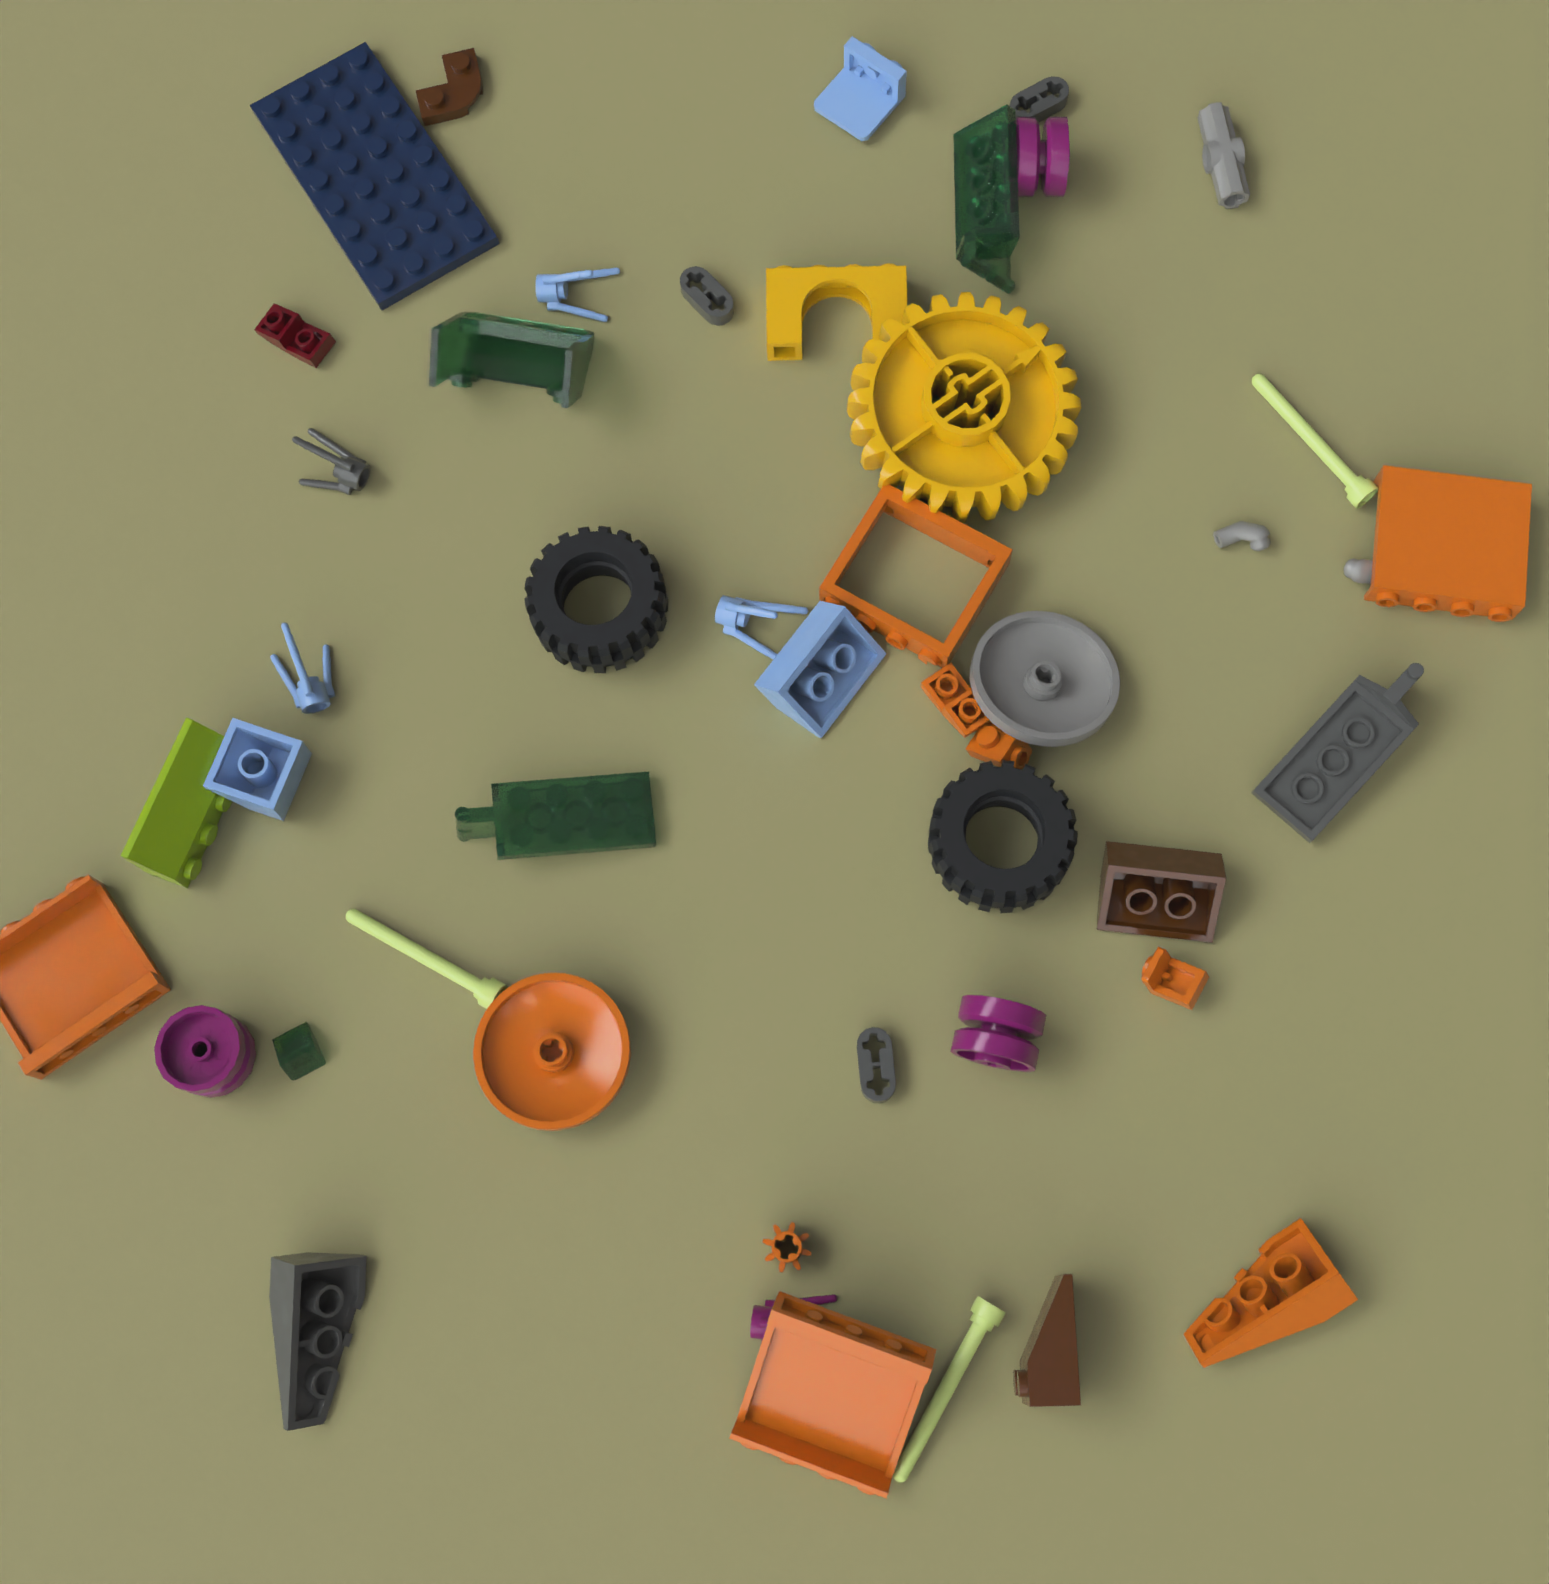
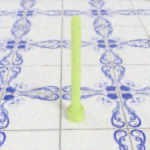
M1256 374L1253 376L1251 382L1256 390L1346 486L1344 490L1348 494L1346 498L1358 509L1370 501L1378 492V487L1370 478L1365 479L1362 475L1357 476L1264 375Z
M350 909L346 913V920L352 925L473 992V997L478 999V1004L486 1009L500 993L508 988V985L494 977L491 979L486 977L480 979L357 909Z
M977 1296L970 1309L973 1314L969 1320L973 1323L898 1460L893 1474V1478L897 1482H905L908 1479L987 1330L991 1332L994 1326L999 1327L1006 1312Z

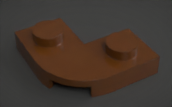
M474 48L442 55L448 83L415 90L424 126L468 115V108L475 103L479 95H483V82Z

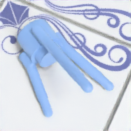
M616 267L564 274H538L535 284L537 300L539 303L547 302L548 311H563L607 322L608 316L561 303V299H567L568 282L617 275L620 273V269Z
M723 595L717 605L715 622L724 625V634L734 636L765 656L774 659L777 653L738 630V627L745 628L750 615L776 619L778 617L777 612L807 614L809 610L806 607L752 601Z
M286 622L282 623L281 628L300 679L297 682L298 688L278 656L272 654L270 659L293 696L296 708H301L302 713L305 714L322 711L331 705L329 698L335 696L332 686L330 647L326 644L322 648L323 682H320L317 676L308 677L289 625Z

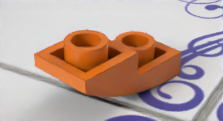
M949 663L921 682V689L964 738L990 722L978 706L972 689L952 663Z

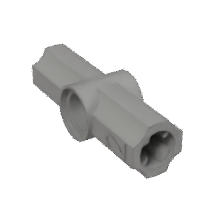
M1221 102L1212 103L1200 110L1197 117L1204 143L1202 151L1203 166L1206 174H1211L1219 206H1223L1225 209L1238 208L1239 205L1247 202L1250 197V190L1243 168L1245 163L1244 144L1240 137L1236 138L1228 106L1222 105Z

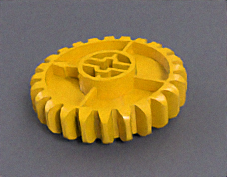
M961 292L955 307H950L947 299L942 294L932 296L928 313H925L919 305L912 303L904 309L902 324L894 319H887L883 322L880 328L879 339L868 340L863 346L862 363L853 368L850 384L854 391L850 393L847 401V414L850 418L854 419L850 429V439L854 445L864 447L861 455V465L865 470L882 468L878 487L881 489L882 486L890 484L896 488L900 485L903 488V501L908 503L915 498L918 500L923 499L927 501L930 512L933 513L942 512L944 506L952 507L953 518L962 523H966L972 507H977L980 516L986 521L993 520L996 517L1001 501L1006 508L1017 511L1023 507L1027 492L1038 496L1046 491L1050 482V475L1060 473L1068 459L1066 450L1073 446L1077 438L1078 426L1074 421L1082 408L1081 399L1072 393L1078 380L1075 370L1068 367L1061 368L1067 353L1064 346L1056 343L1049 346L1044 345L1050 328L1041 322L1034 324L1028 329L1023 325L1026 318V309L1017 306L1008 315L1000 313V298L992 295L987 298L983 308L975 307L974 297L971 292ZM937 395L940 399L932 403V399ZM993 411L994 418L990 420L987 414Z

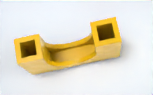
M891 263L880 266L850 264L845 267L814 265L801 268L782 265L776 268H766L768 361L802 360V324L804 317L813 305L827 298L843 297L861 305L871 321L872 339H879L881 324L887 319H894L902 324L904 309L907 306L906 265L897 266Z

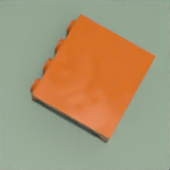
M1383 465L1373 481L1378 487L1371 587L1364 595V600L1373 601L1382 607L1404 605L1411 606L1414 610L1420 612L1441 610L1449 611L1457 617L1479 615L1487 616L1489 620L1495 622L1513 620L1525 607L1532 484Z
M89 874L72 880L65 887V891L53 899H46L38 903L33 908L31 914L20 921L7 924L0 931V1021L23 1057L18 1064L27 1076L42 1080L171 990L104 884Z
M779 1291L771 1309L767 1328L729 1439L740 1442L748 1449L761 1450L779 1457L787 1464H797L816 1471L826 1479H837L855 1486L863 1493L869 1495L876 1494L887 1498L891 1480L925 1384L929 1380L937 1349Z

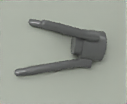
M313 428L308 429V434L341 457L297 436L292 438L293 443L334 463L333 476L338 478L339 482L302 478L299 480L300 485L337 490L348 495L352 493L353 489L361 491L366 485L370 475V465L366 464L365 460L355 457Z

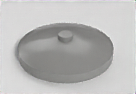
M1026 611L1001 619L981 637L970 665L971 689L978 706L985 716L1006 734L1033 745L1058 747L1075 744L1089 738L1106 723L1119 697V670L1108 646L1095 632L1084 624L1058 613Z

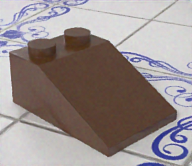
M1072 1274L1054 1277L1020 1358V1370H1013L1015 1396L1022 1397V1403L1029 1407L1081 1406Z

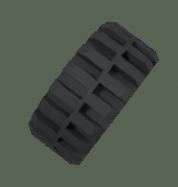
M589 526L578 528L579 534L569 536V533L566 532L558 536V544L553 546L551 543H548L541 550L543 554L542 560L534 559L530 567L533 577L529 576L525 581L524 589L527 597L524 598L525 607L542 646L547 652H552L557 661L563 665L571 662L573 669L585 672L587 666L593 667L594 673H606V667L613 665L616 671L627 668L625 661L633 658L635 662H638L645 656L643 649L646 646L653 649L659 641L657 631H664L667 622L665 613L669 610L663 574L654 554H649L647 546L642 541L635 540L633 542L630 533L619 530L617 535L612 534L611 528L606 526H599L598 531L590 532ZM595 576H610L623 581L629 586L631 597L626 608L617 617L608 622L597 625L582 624L570 619L564 612V603L568 594L577 584L585 579Z
M1007 760L1002 761L1001 767H993L992 761L980 763L979 770L973 771L971 768H968L960 773L959 780L956 782L951 780L944 788L942 797L937 799L929 826L928 851L932 855L931 864L935 874L942 876L943 886L949 892L955 890L959 894L958 900L966 905L972 901L979 904L978 910L990 912L991 908H1000V913H1012L1014 908L1020 906L1025 910L1034 906L1037 900L1047 898L1065 876L1074 857V848L1078 838V831L1074 830V825L1077 821L1074 809L1067 808L1066 805L1069 798L1063 790L1058 792L1054 790L1053 785L1055 781L1045 774L1041 779L1034 775L1035 767L1025 764L1024 770L1014 768V761ZM990 807H1006L1021 813L1031 822L1037 833L1038 842L1034 855L1027 863L1007 869L992 867L980 861L971 852L966 842V828L972 816Z

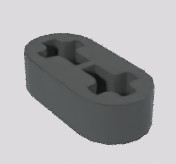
M1051 76L1015 94L1009 106V119L1011 123L1015 125L1017 117H1035L1037 122H1040L1065 108L1068 100L1069 86L1067 82L1060 77Z
M689 267L683 271L680 276L683 297L710 324L720 326L728 323L734 315L733 298L730 293L702 267ZM691 281L696 284L701 282L703 292L697 286L690 288L689 283ZM711 300H712L717 306H721V305L724 304V309H725V310H723V311H720L719 309L712 310Z
M871 1027L865 1029L857 1039L860 1087L862 1094L867 1100L880 1104L888 1101L895 1092L896 1078L890 1036L886 1031ZM870 1036H877L878 1042L885 1043V1048L879 1050V1062H872L871 1051L863 1049V1044L869 1043ZM880 1068L882 1081L889 1082V1087L883 1089V1095H875L874 1089L867 1088V1083L873 1082V1069Z

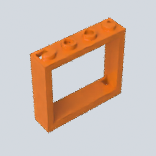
M888 484L882 486L819 587V601L845 606L867 632L872 633L875 631L886 637V641L893 647L900 650L906 648L918 654V658L926 665L930 662L935 666L938 665L943 668L953 659L1010 564L1013 549L941 511L937 513L930 512L929 505L916 498L908 503L903 501V491ZM883 512L989 568L944 643L838 586Z

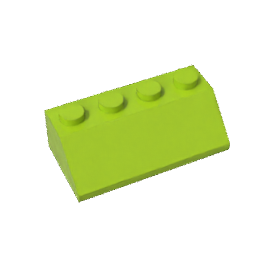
M185 719L120 855L121 857L150 875L185 888L189 887L191 880L197 878L202 868V856L207 846H210L217 836V824L222 813L226 812L232 804L231 800L203 787L224 739L223 735L192 719Z

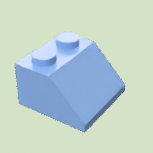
M232 718L203 787L249 810L284 821L312 753L301 740Z

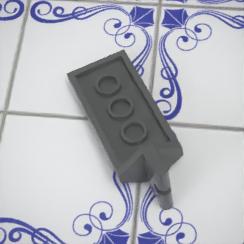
M1412 663L1389 689L1359 675L1252 791V794L1306 841L1311 843L1419 725L1400 699L1423 675V666L1420 663Z

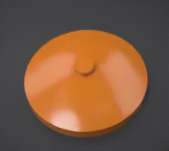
M556 972L542 973L514 983L493 1000L477 1028L473 1060L481 1089L492 1105L503 1115L528 1128L559 1131L580 1126L592 1120L613 1102L628 1074L631 1060V1041L629 1030L621 1011L610 996L601 988L576 975Z

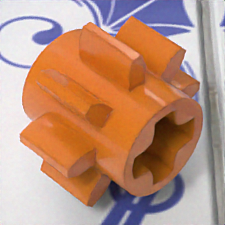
M794 1222L789 1225L788 1231L781 1232L776 1224L773 1225L776 1233L774 1239H763L762 1241L765 1245L772 1248V1253L766 1256L765 1261L769 1262L777 1258L780 1261L779 1272L781 1273L785 1270L786 1263H793L798 1271L801 1270V1265L798 1262L800 1256H811L812 1254L809 1250L802 1248V1242L809 1238V1234L805 1233L799 1237L794 1234L796 1228ZM787 1236L793 1237V1244L798 1247L797 1254L790 1253L788 1259L781 1258L782 1252L776 1248V1244L778 1241L784 1242Z

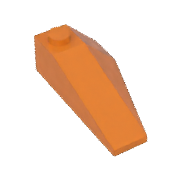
M1301 1218L1269 1238L1258 1250L1261 1256L1247 1271L1242 1268L1234 1277L1236 1284L1223 1298H1215L1183 1334L1203 1368L1323 1323L1358 1300Z

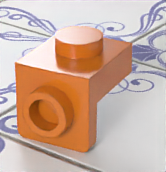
M991 721L977 730L965 748L971 757L984 762L992 761L993 765L1001 767L1003 760L1014 761V768L1020 770L1025 767L1032 754V749L1028 743L1006 734Z
M1158 947L1154 955L1145 961L1142 969V982L1151 994L1190 1010H1193L1209 979V975L1205 970L1172 958L1167 950Z

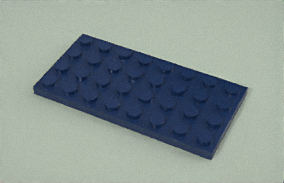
M366 42L250 105L259 123L381 311L499 245L496 234Z

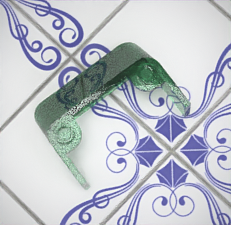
M460 312L431 329L429 386L436 387L446 380H451V385L467 388L472 387V382L488 379L547 389L546 393L553 396L554 402L560 403L562 408H569L582 396L594 346V332L580 328L479 312Z

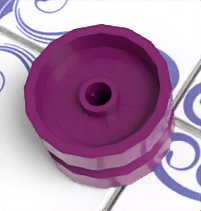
M1017 117L1013 142L1014 196L1033 197L1037 191L1039 175H1041V189L1046 197H1064L1070 165L1067 117H1048L1043 126L1042 140H1040L1039 123L1035 117Z
M983 995L962 996L958 1019L969 1027L955 1030L950 1052L963 1059L989 1067L1034 1072L1036 1070L1039 1049L1027 1040L1037 1039L1043 1035L1047 1015L1031 1006L1006 999Z
M204 1005L187 1007L171 1016L160 1029L154 1046L156 1066L166 1081L178 1089L209 1098L227 1095L239 1088L251 1074L256 1059L255 1040L248 1027L235 1017L217 1008Z

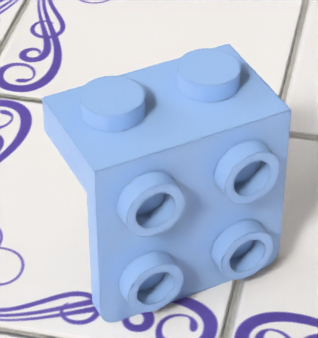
M852 36L844 45V68L815 99L814 110L860 141H867L905 98L907 71L898 62L889 60L876 52L870 44L862 43Z

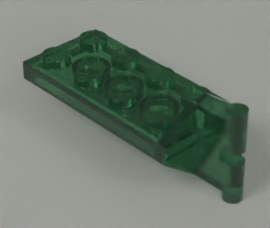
M1006 104L954 133L953 141L956 260L960 261L961 265L981 278H986L987 282L1009 294L1015 288V281L1011 279L1010 257L1019 241L1020 230L1016 110Z
M649 771L491 784L493 806L478 808L459 807L455 811L458 839L466 842L470 839L495 837L497 860L656 847Z

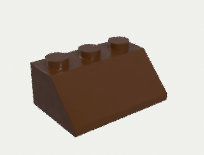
M1106 841L1100 875L1097 930L1213 943L1226 882L1222 854Z

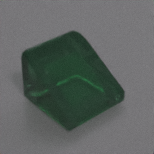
M308 1022L272 1039L279 1065L293 1081L326 1064L324 1055Z

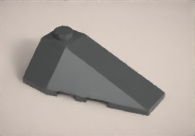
M306 1252L271 1257L269 1299L283 1428L286 1431L325 1424L340 1377L337 1368L344 1346L349 1347L353 1336L352 1333H349L356 1309L361 1310L365 1298L367 1256Z

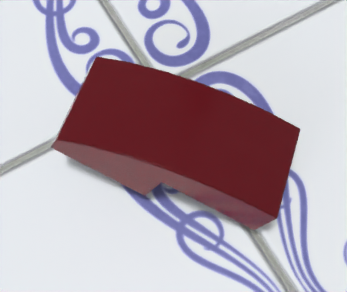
M275 303L254 329L258 335L276 347L315 368L319 366L336 343L330 333L304 322L298 313Z

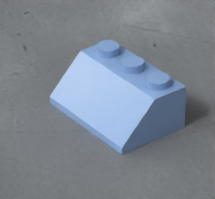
M819 601L754 685L778 710L815 736L822 738L887 653L845 606Z

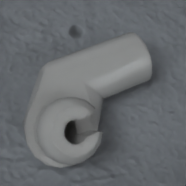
M1244 521L1234 523L1213 533L1215 543L1219 548L1245 540L1250 541L1251 549L1261 551L1267 549L1271 543L1268 538L1270 532L1265 526Z
M1354 558L1348 560L1344 566L1345 576L1352 578L1353 582L1371 584L1373 560H1358Z

